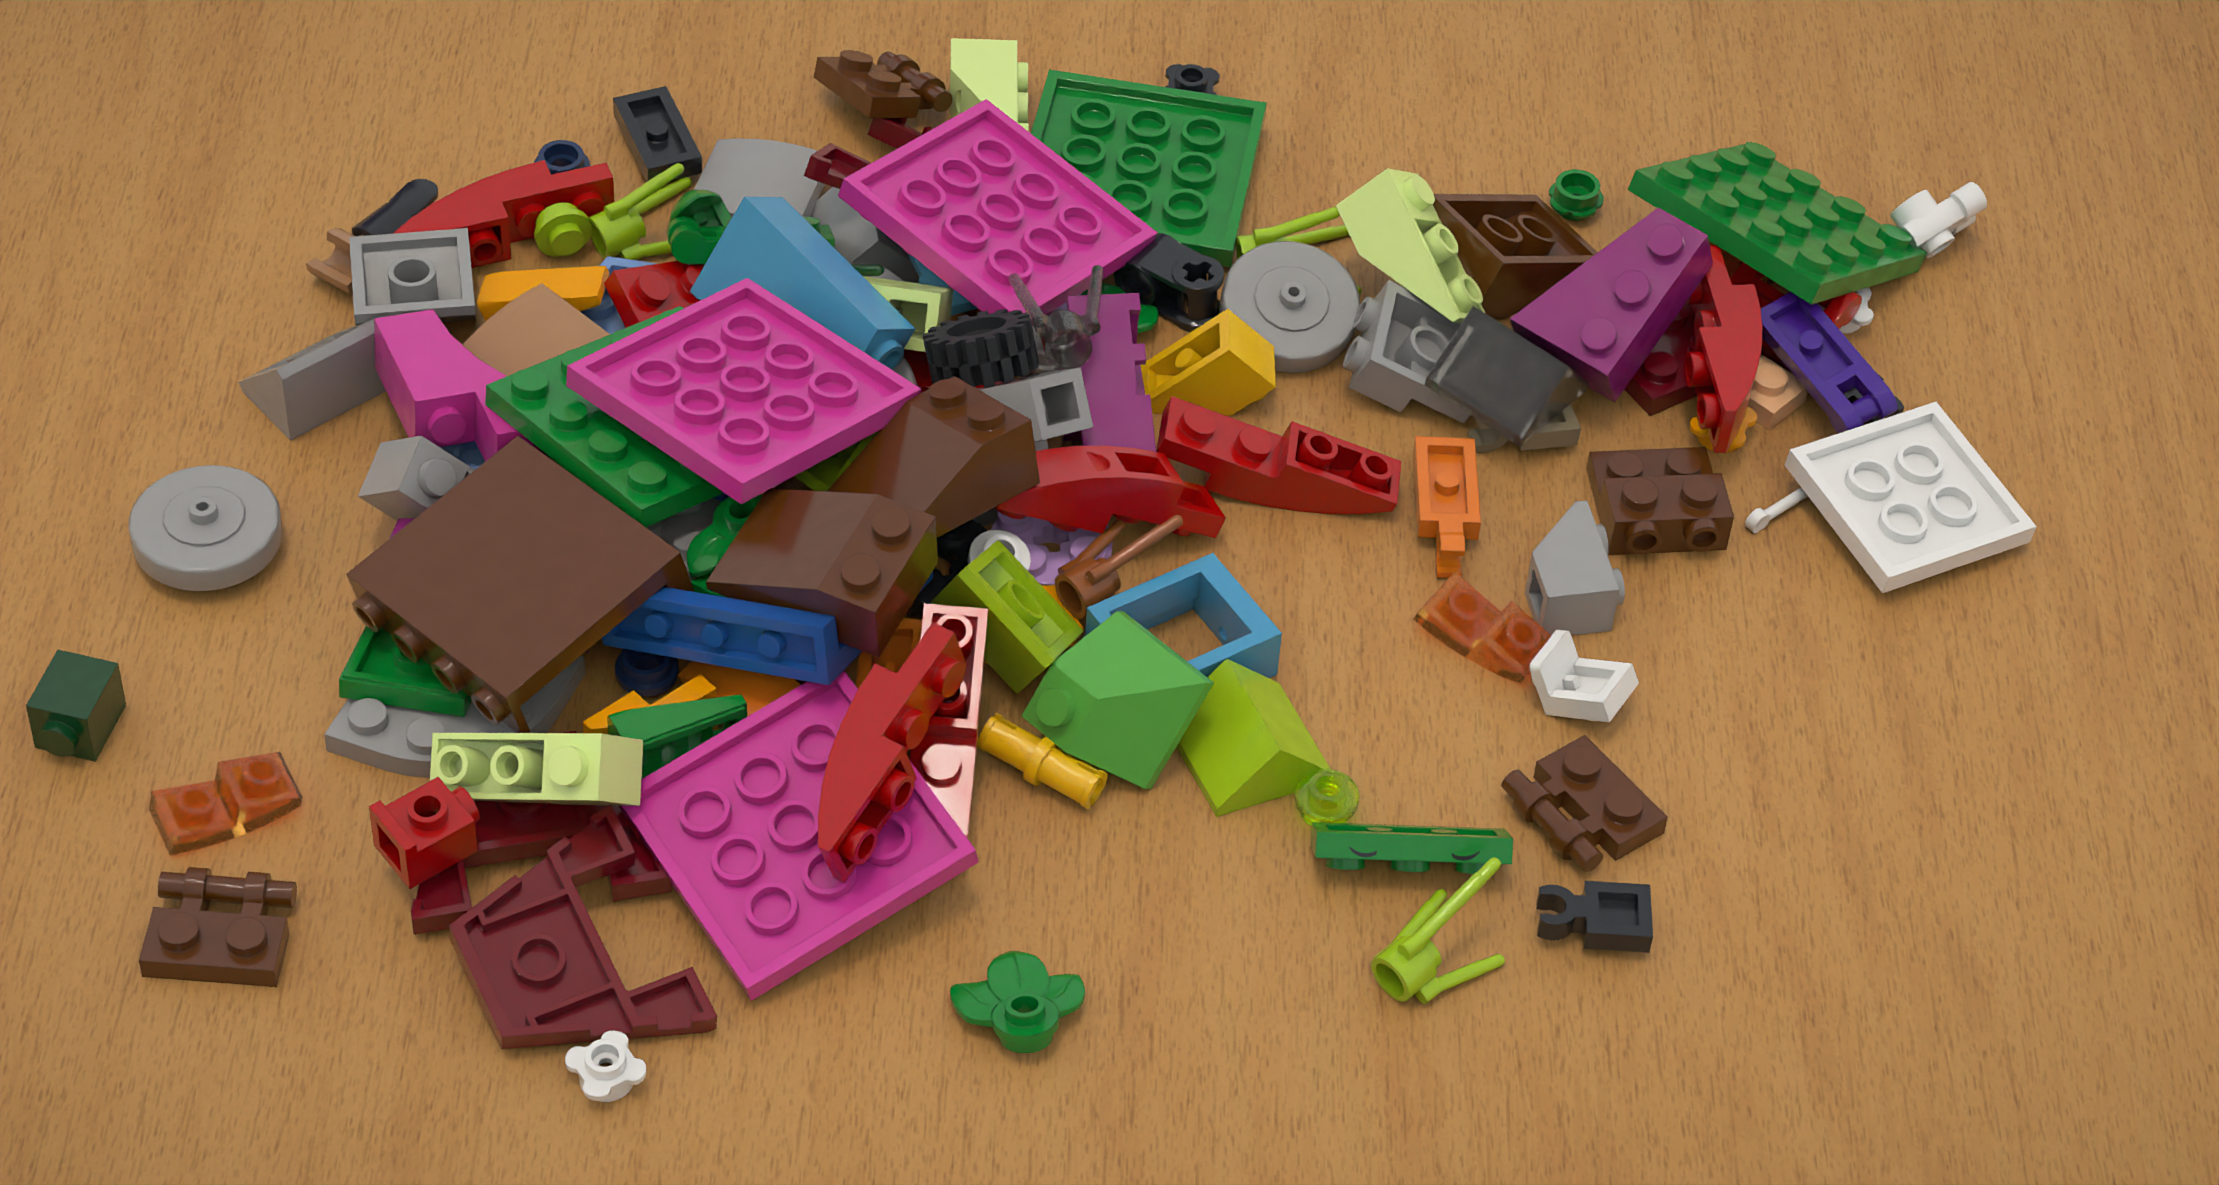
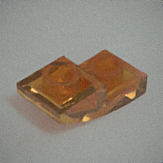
M1456 572L1451 575L1413 618L1415 622L1431 635L1463 657L1497 675L1518 683H1522L1531 673L1529 668L1531 661L1552 636L1512 600L1500 611Z
M281 752L220 761L217 764L215 780L151 791L149 811L169 854L175 855L219 844L261 828L300 807L302 795Z

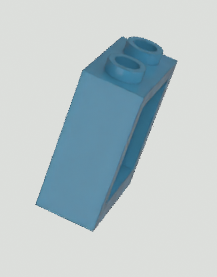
M1214 553L1087 607L1085 628L1086 636L1116 611H1124L1145 629H1150L1194 610L1223 644L1221 647L1187 661L1206 677L1226 659L1267 678L1277 675L1282 633Z

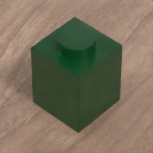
M57 650L26 704L35 748L46 750L56 756H73L96 762L126 707L119 664Z

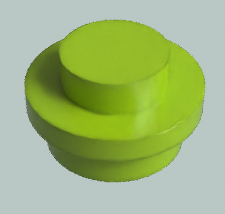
M570 203L553 204L545 208L536 219L534 232L536 244L541 252L549 256L572 255L579 251L592 235V225L588 216Z

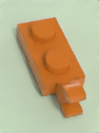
M1415 436L1413 465L1418 537L1436 538V578L1461 579V556L1465 555V539L1478 540L1481 526L1475 439Z

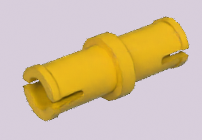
M995 713L994 717L991 716L978 738L977 748L979 750L988 752L1024 772L1023 779L1035 786L1044 783L1080 803V806L1086 809L1095 804L1105 787L1108 777L1106 772L1097 770L1061 750L1048 737L1045 736L1041 739L1008 721L999 713Z

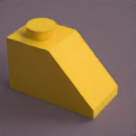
M1229 309L1221 312L1147 360L1146 365H1140L1145 395L1150 394L1152 413L1162 414L1169 399L1173 396L1225 416H1232L1252 402L1261 400L1268 392L1276 388L1274 346Z

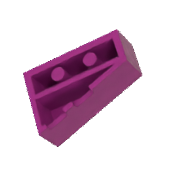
M1660 208L1655 209L1510 318L1518 347L1537 352L1545 359L1547 364L1615 403L1712 267L1713 260L1708 235Z
M1139 293L1068 296L1064 363L1054 364V370L1081 367L1093 427L1061 435L1063 442L1072 441L1073 446L1107 445L1139 448L1156 452L1150 394L1145 395L1140 366L1146 365L1145 343L1137 344L1138 321L1141 312Z

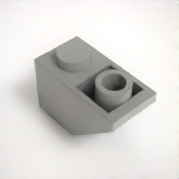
M1081 367L1040 372L1016 378L1008 383H996L993 387L976 388L1030 418L1034 442L1093 427Z
M423 436L381 442L358 497L396 521L399 518H416L471 474L474 469Z
M1587 500L1576 501L1532 552L1525 597L1540 639L1550 638L1556 630L1569 631L1571 635L1611 631L1616 606L1622 605L1624 602L1625 587L1622 573L1618 568L1612 569L1608 558V538L1603 524L1595 523Z

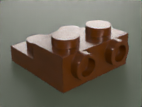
M1706 447L1589 452L1586 469L1600 524H1603L1607 533L1608 555L1727 550L1734 514L1722 473H1713Z

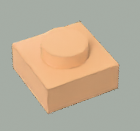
M1763 355L1759 359L1748 407L1756 412L1757 422L1771 430L1806 402L1808 391L1792 373Z

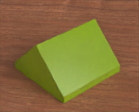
M999 540L968 564L931 601L932 604L988 609L985 661L1016 694L1042 673L1084 632Z
M1226 659L1207 677L1214 684L1178 743L1177 749L1216 817L1332 782L1333 772L1280 683L1229 659Z

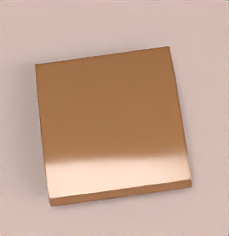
M541 283L521 294L496 312L462 345L479 360L509 376L519 370L529 368L561 355L568 350L578 348L610 334Z

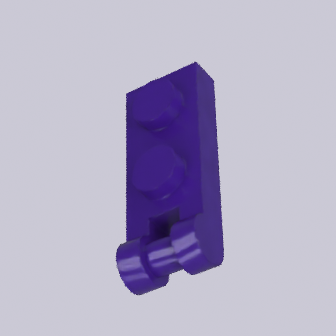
M1789 292L1761 309L1762 338L1825 411L1837 434L1863 426L1865 422L1874 417L1878 420L1884 419L1897 411V402L1890 388L1817 303L1811 305L1792 292ZM1856 388L1863 397L1850 403L1844 393Z

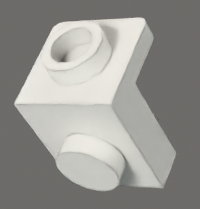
M1556 630L1531 661L1529 667L1532 682L1536 686L1545 714L1552 716L1610 722L1639 684L1632 663L1579 658L1571 633L1565 630Z

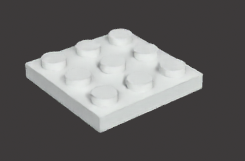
M1937 402L1790 449L1785 462V467L1882 593L2027 544L2031 541L2037 527Z

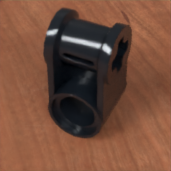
M1158 233L1155 240L1113 274L1117 287H1120L1125 293H1139L1140 305L1156 307L1159 316L1173 322L1180 329L1192 332L1219 314L1217 294L1224 280V269L1221 263L1214 258L1202 255L1180 244L1169 235Z

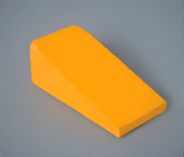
M606 266L492 273L484 277L477 298V305L485 321H487L509 302L542 283L581 312L601 304L606 288L604 282L609 277L610 272Z

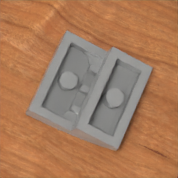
M735 138L717 140L694 190H710L718 193L731 217H733L744 196L783 197L802 217H810L816 200H818L825 184L804 176L810 156L817 152V150L780 141Z

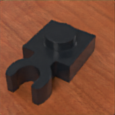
M1585 881L1582 895H1574L1570 890L1559 885L1539 887L1536 909L1552 910L1558 914H1540L1537 927L1538 937L1546 940H1560L1568 937L1571 933H1583L1584 949L1650 952L1653 940L1650 885Z

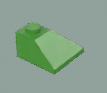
M1116 611L1052 662L1024 710L1022 717L1066 753L1144 789H1152L1214 682L1124 611Z

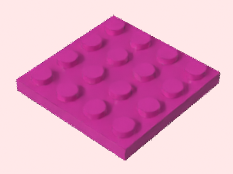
M987 99L844 178L838 193V197L856 210L864 219L871 222L901 246L904 251L916 258L978 309L988 311L989 314L1002 309H1007L1008 313L1013 310H1020L1022 313L1027 312L1030 315L1032 324L1066 303L1068 296L1079 295L1125 266L1127 261L1155 240L1158 233Z
M749 278L743 279L567 365L566 386L740 504L749 501L883 429L906 401L921 393V388Z
M845 671L830 685L805 682L641 779L640 806H619L625 817L630 820L641 836L644 845L655 861L659 862L669 877L672 886L751 1001L979 863L973 845L910 761L917 776L910 800L902 810L894 812L878 834L876 847L869 859L862 865H857L845 883L833 878L818 847V811L821 786L829 754L840 724L858 691Z

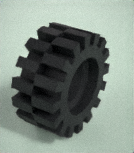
M1002 309L992 314H989L988 311L978 312L977 316L972 317L966 314L957 317V321L946 320L941 322L940 327L933 326L928 329V333L923 334L932 384L955 376L973 387L984 385V388L995 386V382L1002 381L1003 383L1014 381V376L1024 377L1030 374L1029 370H1035L1039 364L1030 315L1027 312L1022 313L1020 310H1013L1008 313L1007 309Z

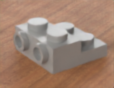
M1388 280L1374 299L1367 296L1358 308L1352 328L1362 332L1361 337L1357 336L1354 339L1343 362V368L1353 372L1349 388L1399 412H1402L1410 400L1414 399L1435 411L1464 423L1476 406L1491 329L1479 325L1454 323L1405 287Z

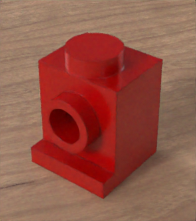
M436 777L386 806L381 800L369 806L374 846L409 889L478 852L475 823L480 820V814L473 798L462 786L450 791L443 781Z

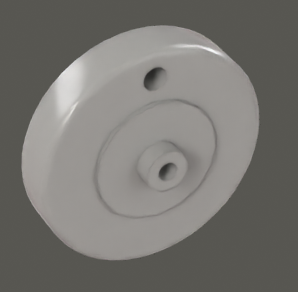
M1278 241L1266 243L1249 250L1232 265L1223 284L1219 301V314L1229 309L1274 346L1275 371L1300 373L1324 367L1337 359L1346 350L1356 330L1352 327L1360 306V297L1352 276L1332 255L1309 244Z
M217 465L190 467L173 472L157 480L134 503L128 524L133 554L140 567L149 576L162 584L189 591L223 589L255 576L274 558L281 545L283 535L279 503L270 487L261 479L246 471Z

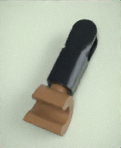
M427 179L412 180L401 188L388 203H385L352 228V234L341 228L327 231V241L335 244L333 253L324 261L314 258L307 262V270L314 276L353 296L349 237L393 234L409 219L436 201L438 198L437 185Z

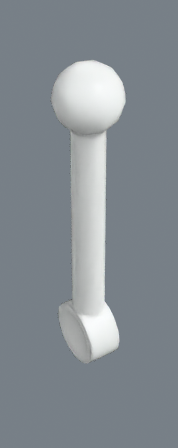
M1799 488L1765 510L1757 508L1747 517L1745 526L1755 534L1765 528L1771 519L1804 500L1808 495L1802 488Z

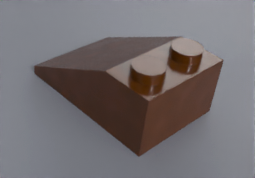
M1434 194L1435 202L1433 206L1442 225L1451 231L1458 243L1459 251L1457 256L1466 274L1477 283L1483 296L1481 305L1488 319L1507 318L1518 313L1598 253L1537 195Z
M955 376L950 379L940 380L932 384L928 390L906 401L889 423L875 435L827 491L879 494L933 515L936 520V537L938 538L1040 483L1032 421L1030 418Z
M769 489L765 491L706 581L707 590L727 598L835 616L838 642L879 658L938 563L935 516L879 494Z

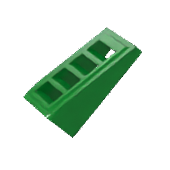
M742 694L625 710L607 716L608 735L643 740L641 777L643 779L746 718L747 702ZM722 723V729L713 730V726Z

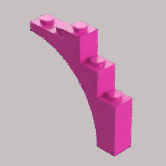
M433 309L374 318L375 369L409 438L423 436L439 447L475 441L486 462L515 437L519 436L550 458L485 405L486 385L502 379L506 375L479 360L449 333Z

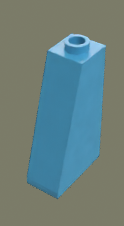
M744 196L690 290L697 299L703 300L743 279L749 278L891 370L896 368L904 356V348L916 329L783 197Z

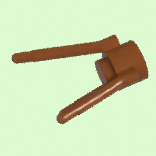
M1174 515L1110 558L1105 559L1101 557L1095 560L1114 538L1124 530L1125 522L1119 519L1116 520L1075 559L1058 568L1059 575L1055 578V589L1062 605L1073 617L1078 619L1086 617L1087 607L1115 596V592L1120 589L1121 582L1116 569L1183 524V518L1180 515Z

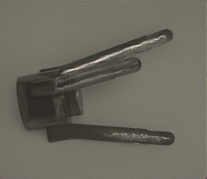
M1095 265L1092 268L1085 314L1082 316L1068 310H1057L1048 316L1043 314L1021 277L1017 273H1012L1009 276V282L1026 312L1030 315L1035 332L1039 334L1046 359L1057 370L1078 368L1084 365L1091 356L1093 349L1090 337L1101 330L1098 312L1103 283V268L1100 265Z

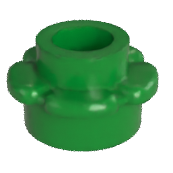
M1572 169L1564 171L1557 177L1556 183L1549 189L1550 205L1554 211L1565 219L1579 221L1589 218L1596 213V209H1600L1603 205L1604 197L1600 191V182L1593 174L1584 170Z

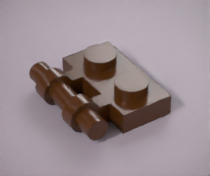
M853 50L841 51L840 57H817L813 78L868 118H917L918 109L933 108L937 112H944L952 104V95L946 91L944 82L932 73H921L918 64L906 55H895L889 51L885 52L879 57L877 65L873 63V58L870 55Z
M1586 735L1536 761L1533 776L1536 781L1531 782L1520 770H1514L1504 778L1501 787L1514 800L1513 809L1527 823L1535 821L1551 837L1550 846L1564 860L1572 859L1584 872L1594 870L1603 860V854L1596 848L1598 844L1616 861L1665 832L1668 816ZM1563 807L1574 819L1569 820L1558 808Z
M189 867L186 873L161 872L158 881L159 898L182 900L180 909L153 907L139 958L142 977L277 987L290 933L287 917L267 916L269 906L294 908L297 896L296 882L272 880L270 873L248 872L246 878L214 876L211 869ZM209 902L242 904L240 914L207 911Z

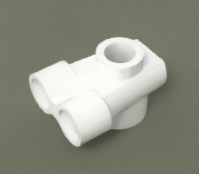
M1973 182L1965 184L1939 204L1936 203L1928 190H1923L1899 205L1890 214V217L1897 227L1910 234L1912 237L1910 245L1915 249L1921 248L1926 251V257L1931 258L1948 247L1955 240L1953 235L1973 224L1976 220L1975 215L1987 207L1985 194L1977 184Z

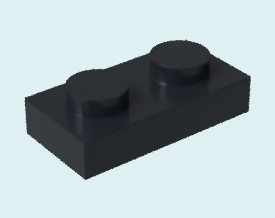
M666 86L613 98L614 117L646 182L677 163L683 165L684 171L671 181L702 174V156Z

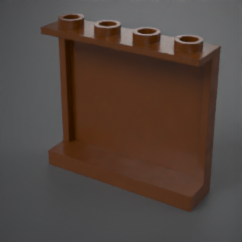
M519 436L515 437L346 574L357 597L352 602L353 609L368 628L374 632H378L383 628L391 635L396 646L409 660L417 663L420 659H423L431 666L435 676L450 692L457 694L460 690L464 691L471 697L475 707L486 720L493 725L504 722L516 733H530L520 706L641 606L649 597L662 587L695 592L680 551Z

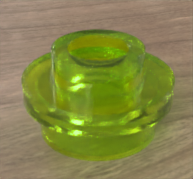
M1320 769L1307 773L1297 783L1295 804L1304 821L1312 826V822L1346 823L1358 808L1360 797L1358 787L1349 776L1342 772Z

